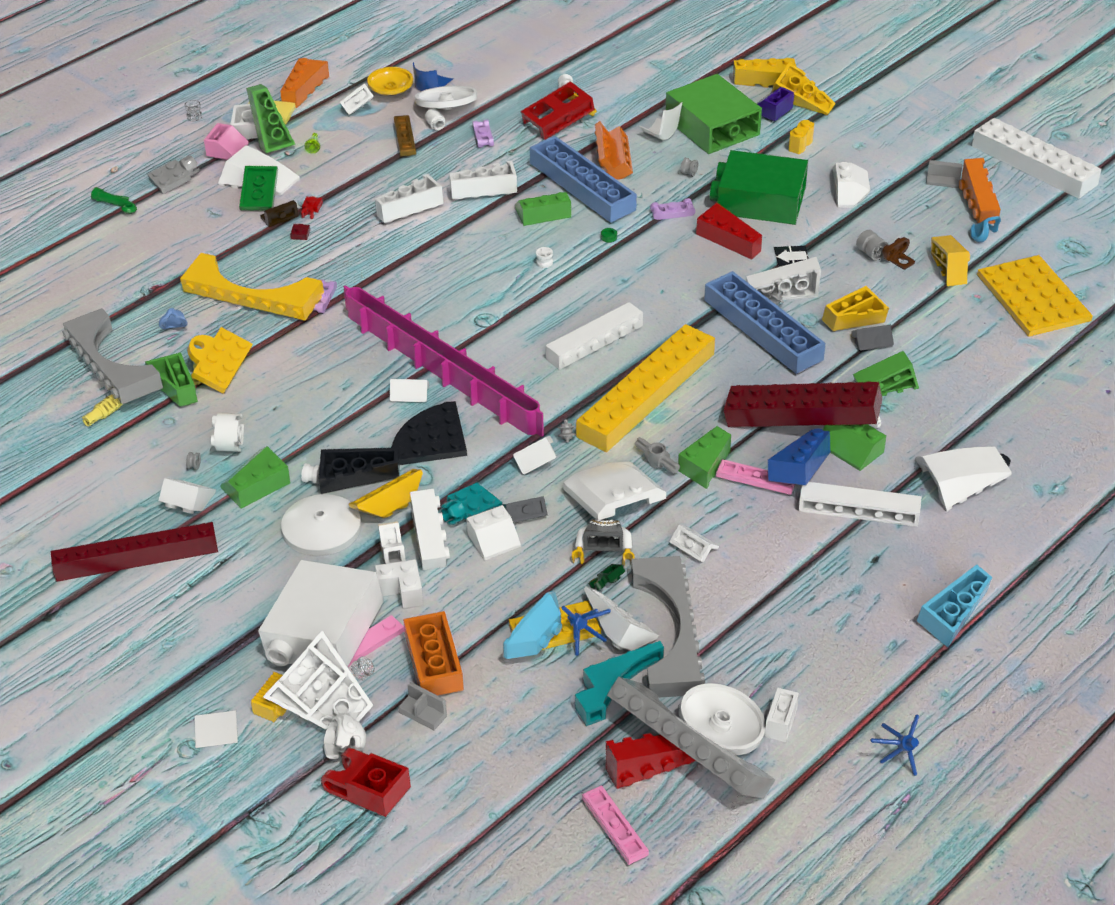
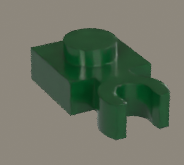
M611 564L597 574L598 577L592 579L588 584L592 589L596 588L599 591L608 582L614 583L618 581L620 576L626 571L622 564Z

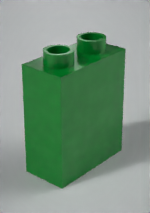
M730 150L727 162L718 163L716 180H713L711 184L710 200L718 201V204L736 217L796 225L806 189L808 160Z

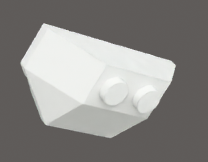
M841 162L834 164L833 176L837 207L854 208L858 202L862 201L870 193L868 172L853 163Z

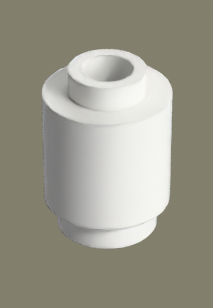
M432 108L426 112L425 119L433 129L441 130L444 128L445 118L437 109Z

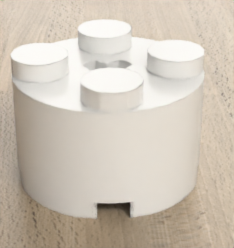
M218 413L217 416H213L212 427H215L214 434L211 435V446H214L217 451L241 452L242 449L239 448V445H243L244 424H240V419H243V415Z

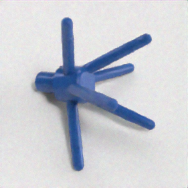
M565 606L561 607L568 615L567 618L571 626H573L576 656L579 655L580 630L586 629L603 642L607 641L605 637L587 625V620L611 612L610 609L598 612V609H594L581 615L579 613H572Z
M915 715L908 735H902L890 726L882 723L881 726L898 737V740L871 738L870 741L872 743L894 744L898 748L882 758L880 763H885L901 751H907L912 773L914 776L917 775L912 750L919 745L918 739L913 737L919 715Z

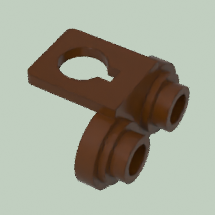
M906 237L897 238L891 245L884 246L882 250L884 259L903 270L914 265L915 260L903 254L908 249L910 240ZM899 259L907 260L908 263L902 264L899 262Z

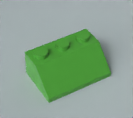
M567 192L518 200L515 204V209L523 226L571 218V200Z
M868 424L825 425L822 429L823 431H830V453L859 471L884 453L886 435Z

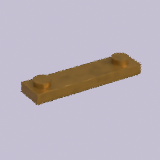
M409 115L394 116L400 156L416 155Z

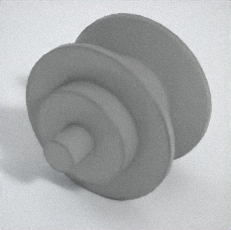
M780 291L778 293L769 292L771 295L769 300L777 306L779 302L784 303L783 297L780 296Z
M564 420V424H560L561 427H557L561 429V434L558 437L561 436L562 439L569 442V439L576 435L572 432V429L576 426H572V423Z

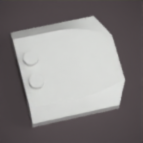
M609 462L577 472L563 483L564 490L598 521L615 516V508L643 499L649 504L666 499V491L632 462Z

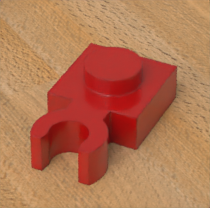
M306 196L302 204V218L310 215V219H313L314 212L318 213L323 204L322 198Z

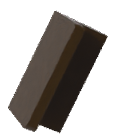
M294 200L264 211V214L260 215V218L268 227L299 217L297 203Z

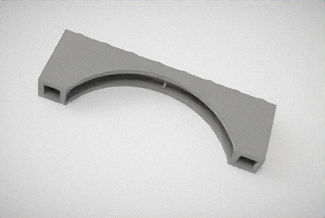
M103 308L63 323L64 330L62 333L65 340H69L73 349L76 348L79 357H83L85 364L90 365L91 371L97 374L99 381L104 382L106 389L110 390L113 398L118 399L121 404L163 388L160 373L153 365L134 366L119 364L104 358L98 353V348L103 339L113 331L110 317Z
M680 556L631 559L633 588L647 592L664 603L674 615L680 631L672 650L659 662L647 668V686L658 695V698L684 696L691 688L705 684L704 673H700L702 659L701 656L697 657L699 642L694 639L697 636L696 625H692L694 613L693 609H689V606H691V595L686 593L689 590L688 579H684V576H686V566L681 564Z
M622 677L617 678L607 696L742 795L765 798L775 781L773 777L693 729L672 713L658 699V695L642 683Z

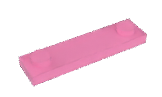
M723 459L716 473V477L789 495L792 494L796 485L769 481L768 470Z
M390 615L369 628L348 667L405 632L404 626Z
M602 785L582 794V800L628 865L649 855L647 847Z

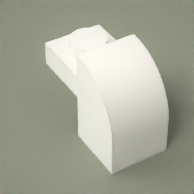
M399 522L378 524L384 564L406 561Z

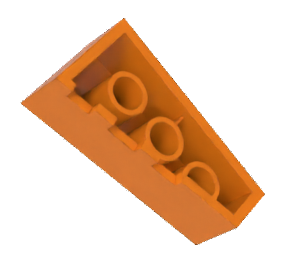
M298 58L280 90L282 102L295 103L296 108H298L307 99V95L315 91L316 86H320L324 79L329 78L328 61Z
M984 158L964 159L959 189L963 191L964 199L967 200L968 207L973 212V218L980 223L987 218L1000 216L1001 209L996 194L993 193L992 182L988 181V170L983 168L985 164ZM995 220L989 221L988 223L994 224Z

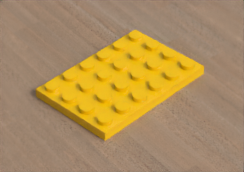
M1040 255L978 269V277L1028 337L1092 321L1093 315Z

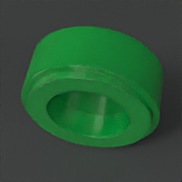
M613 228L603 229L601 231V240L607 243L615 242L617 240V231Z

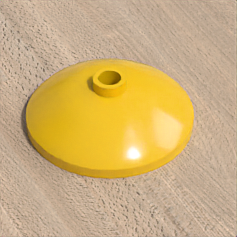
M384 67L373 71L368 76L367 83L368 87L378 94L397 95L405 92L412 86L413 75L408 70L400 67Z

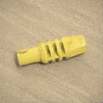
M109 395L96 404L91 412L84 415L82 421L86 426L90 427L99 419H105L107 416H110L123 404L118 399H114L112 395Z

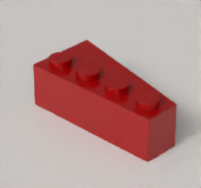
M715 203L697 218V235L751 260L761 252L762 234L720 204Z
M651 733L643 734L642 738L635 740L631 737H626L622 739V742L614 743L613 740L606 741V771L616 789L630 786L635 782L650 779L657 774L669 772L674 768L696 761L661 734L653 736Z

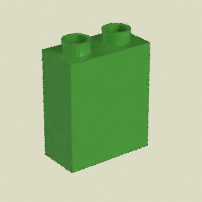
M719 74L666 92V110L673 109L682 102L677 129L707 154L760 135L762 108Z

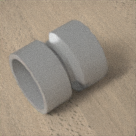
M872 230L862 232L856 241L857 248L867 253L874 261L884 257L882 250L888 243Z

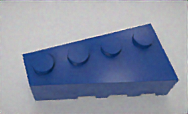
M819 428L811 429L769 458V481L807 485L831 452L830 431H823Z

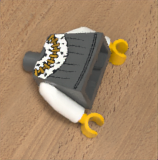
M592 519L588 525L577 532L576 550L572 552L573 563H575V559L580 557L581 564L584 563L585 559L582 550L625 551L622 557L623 566H625L626 559L631 560L635 558V555L631 552V533L624 527H621L618 520L603 519L598 521Z

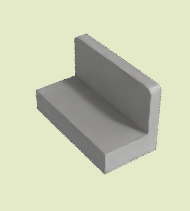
M930 160L926 184L959 188L962 164Z

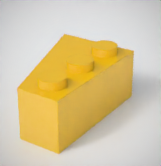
M952 235L931 237V254L936 265L941 266L943 270L941 275L946 276V285L967 284L968 262L970 261L969 251Z
M864 286L825 305L822 321L832 331L885 323L889 307L867 286Z

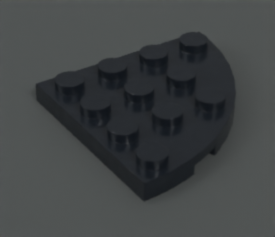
M456 401L444 402L430 407L413 416L400 428L391 448L398 447L400 465L467 456V448Z

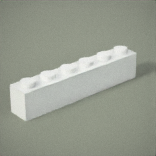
M628 302L547 344L546 360L560 370L642 327L643 312Z
M808 482L807 485H802L799 511L918 527L922 496Z

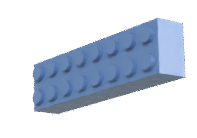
M553 136L530 147V164L610 223L636 211V193L558 137Z
M729 272L705 284L704 301L795 374L824 360L825 342L735 272Z

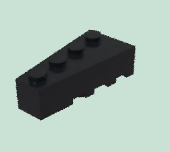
M398 447L321 449L319 467L321 494L400 476Z

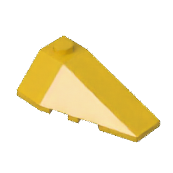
M788 63L775 82L771 92L780 87L794 92L793 105L828 115L835 102L824 91H820L815 86L816 83L813 80L810 81L805 76L806 73L803 70Z

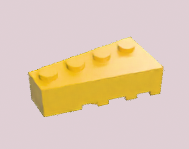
M795 59L734 60V84L746 86L759 84L766 88L770 85L774 86L788 63L796 66Z

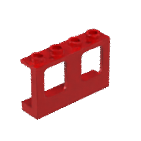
M570 81L523 109L521 115L523 123L531 122L540 130L541 138L546 140L594 111L595 108L593 98ZM574 92L577 95H579L570 102L563 103V101L571 97L574 94ZM549 109L554 110L545 117L538 118L539 115L543 114Z

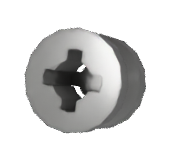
M685 157L681 163L680 172L695 176L698 170V161H691Z

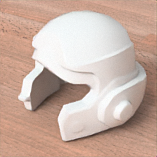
M338 714L333 717L327 726L324 737L326 757L338 759L339 753H343L347 748H353L360 752L363 751L366 744V732L361 723L354 721L347 714Z

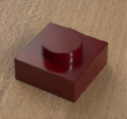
M293 224L290 233L291 239L308 240L311 231L310 225Z

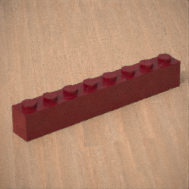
M213 522L52 550L51 564L56 582L217 553L218 547Z

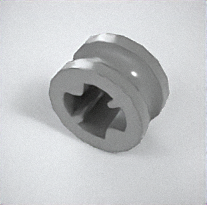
M189 452L186 459L187 469L194 467L195 470H198L201 463L200 453L193 454V452Z

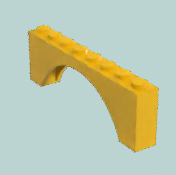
M200 253L180 278L184 292L301 320L308 318L324 293L322 280L309 277L291 285L274 289H251L238 286L220 274L216 256Z

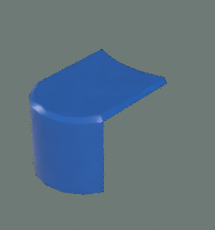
M413 62L415 87L420 91L445 86L454 79L437 75V70L420 71L415 68Z

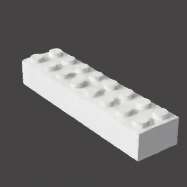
M993 118L974 131L972 147L1078 199L1098 186L1101 168L1014 128L1012 125H1008L999 119Z

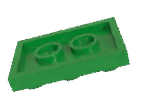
M245 166L239 204L240 210H267L274 207L278 177L277 166Z

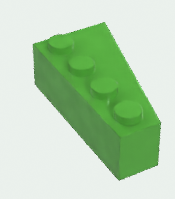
M262 84L246 88L260 149L268 153L296 145L282 120L281 114L276 108L268 88Z

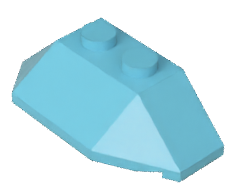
M547 592L518 623L511 636L503 643L504 658L511 659L537 655L543 648L548 646L554 635L560 633L562 629L561 612L556 592Z

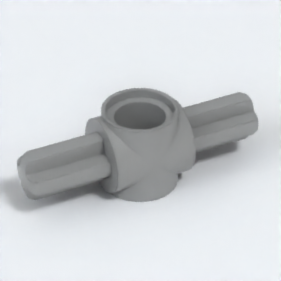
M641 437L637 438L635 446L644 452V456L648 459L651 467H664L674 474L678 472L680 465L670 458V454L666 451L664 444L658 442L650 444Z

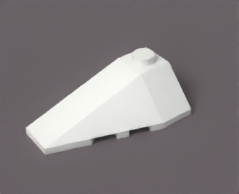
M586 586L584 588L593 609H598V612L607 609L611 610L610 613L599 616L598 619L606 636L613 641L612 645L619 650L625 648L633 651L658 638L659 635L643 622L639 623L633 619L632 614L617 607L618 604L607 596Z

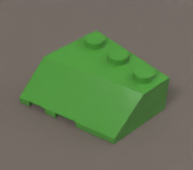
M266 446L256 452L227 478L220 487L242 509L290 484L289 469Z

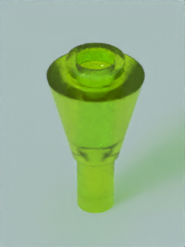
M313 133L311 138L305 142V149L309 153H317L320 150L317 133Z

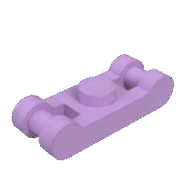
M483 120V122L472 121L478 148L484 145L494 146L489 120Z
M689 198L684 199L683 202H670L667 204L654 202L650 205L653 217L656 220L693 216L696 212L692 200Z
M322 280L324 293L313 310H316L318 313H324L336 291V281L325 282V280Z

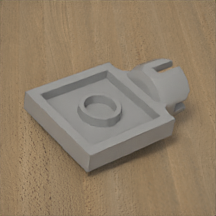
M190 155L179 162L176 159L170 161L147 175L161 193L165 194L191 180L190 176L198 173L200 169H197L198 164Z

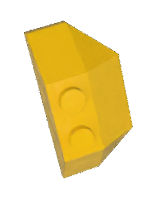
M411 469L349 503V507L372 516L387 518L393 514L394 510L403 509L409 505V502H411L410 492L418 490L423 472L421 469Z

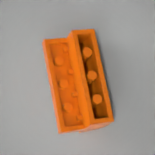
M601 121L595 124L596 131L594 132L597 138L598 162L602 170L615 179H623L633 173L628 136L620 126L608 132Z

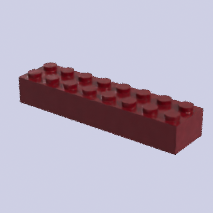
M870 381L736 385L730 387L724 406V414L728 427L877 424L882 404L880 383Z

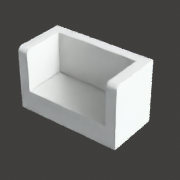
M777 688L766 720L765 737L787 742L797 712L799 693Z

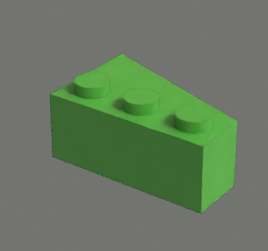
M181 352L145 361V365H153L160 373L163 386L161 390L179 407L198 402L194 382Z

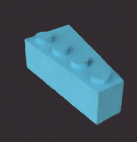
M975 565L922 605L917 622L946 647H949L987 593L992 576L978 565Z

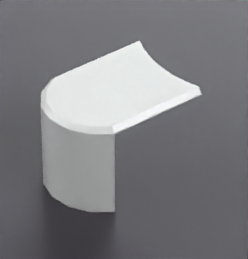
M682 102L673 109L663 110L662 119L656 118L654 124L649 129L639 126L640 129L661 140H667L675 133L678 127Z

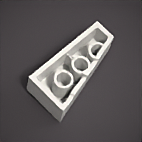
M512 160L506 161L507 164L501 166L500 163L493 164L492 168L478 167L473 172L471 170L450 173L452 199L517 193V175Z
M425 174L423 179H415L411 181L412 184L409 186L402 185L396 192H387L375 198L377 217L384 223L392 222L394 219L404 218L413 213H420L429 208H436L438 205L444 204L442 186L429 174Z
M817 257L746 276V282L768 299L771 297L769 292L778 293L779 291L781 292L780 296L783 297L782 300L818 297L821 268Z
M434 489L410 492L411 514L417 544H419L418 549L422 570L447 567L446 559H450L449 548L444 547V542L447 539L445 529L441 530V525L443 524L442 512L438 513L437 509L440 508L439 496H435Z

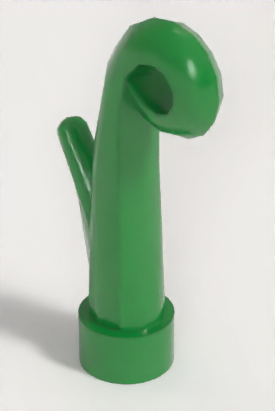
M95 187L91 192L92 200L121 206V210L125 213L132 214L137 210L136 205L128 201L129 197L110 194L98 187Z

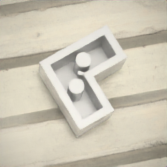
M416 559L375 565L382 597L400 594L403 609L423 606L422 587Z

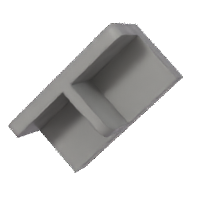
M412 682L408 684V697L398 707L399 713L435 731L447 717L445 699Z

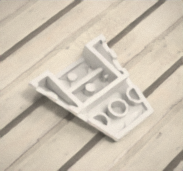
M245 145L226 161L218 184L220 186L229 184L232 188L242 187L245 166H277L278 177L275 195L281 196L300 180V177L273 158Z
M996 447L962 448L915 457L923 472L929 471L938 486L939 500L946 511L952 509V506L958 502L960 504L963 503L970 495L974 493L976 495L983 491L984 487L988 485L993 486L1012 475L1011 470Z
M323 631L318 634L308 648L263 697L324 729H327L329 722L338 714L350 715L354 721L359 722L373 706Z

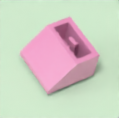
M217 123L204 139L206 156L228 160L245 145L248 146L249 142L232 125Z

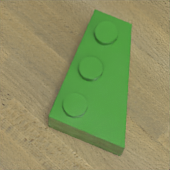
M904 351L853 374L855 382H879L882 396H887V393L893 391L901 393L903 389L907 388L919 389L913 364Z
M718 426L714 427L679 453L678 464L680 469L678 471L707 489L709 482L715 477L722 459L725 460L730 453L731 434Z

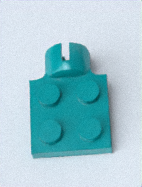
M477 482L448 495L447 502L441 506L443 508L441 512L444 522L448 521V525H454L463 519L499 507L503 502Z

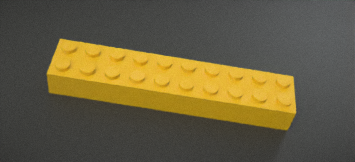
M687 324L683 325L576 420V437L607 453L714 355L715 337Z

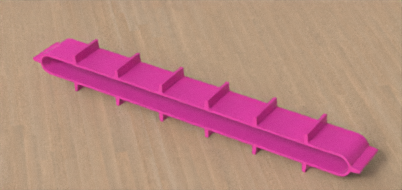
M346 285L343 286L348 317L360 325L362 334L369 331L387 343L388 351L397 349L414 361L415 369L423 366L442 379V387H446L449 384L470 397L471 406L477 403L481 404L499 416L500 425L508 422L527 435L537 434L541 437L544 436L543 412L540 411V404L524 393V385L517 388L495 374L494 366L486 369L469 358L466 348L458 351L439 339L438 330L430 333L412 321L411 313L402 315L386 305L384 296L375 298L359 287L349 288Z

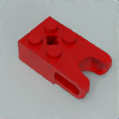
M347 748L341 755L345 770H328L321 777V784L325 791L385 817L411 787L409 768L373 753L368 755L353 748Z

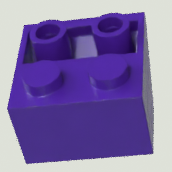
M780 87L756 103L762 108L761 116L772 121L778 120L793 108L794 92Z

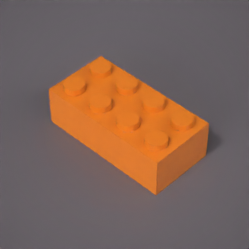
M445 611L403 619L405 638L418 686L437 696L464 690L463 673Z

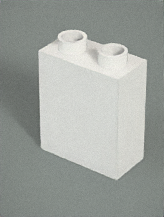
M301 560L258 630L267 660L278 666L293 664L318 634L323 631L348 667L384 602L377 573Z

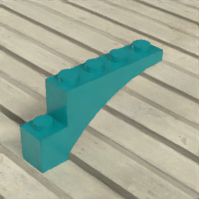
M661 641L647 644L639 649L628 651L625 654L609 658L606 661L583 669V683L587 690H582L575 694V709L586 727L606 719V710L612 701L607 695L618 677L630 680L641 671L664 658V646Z

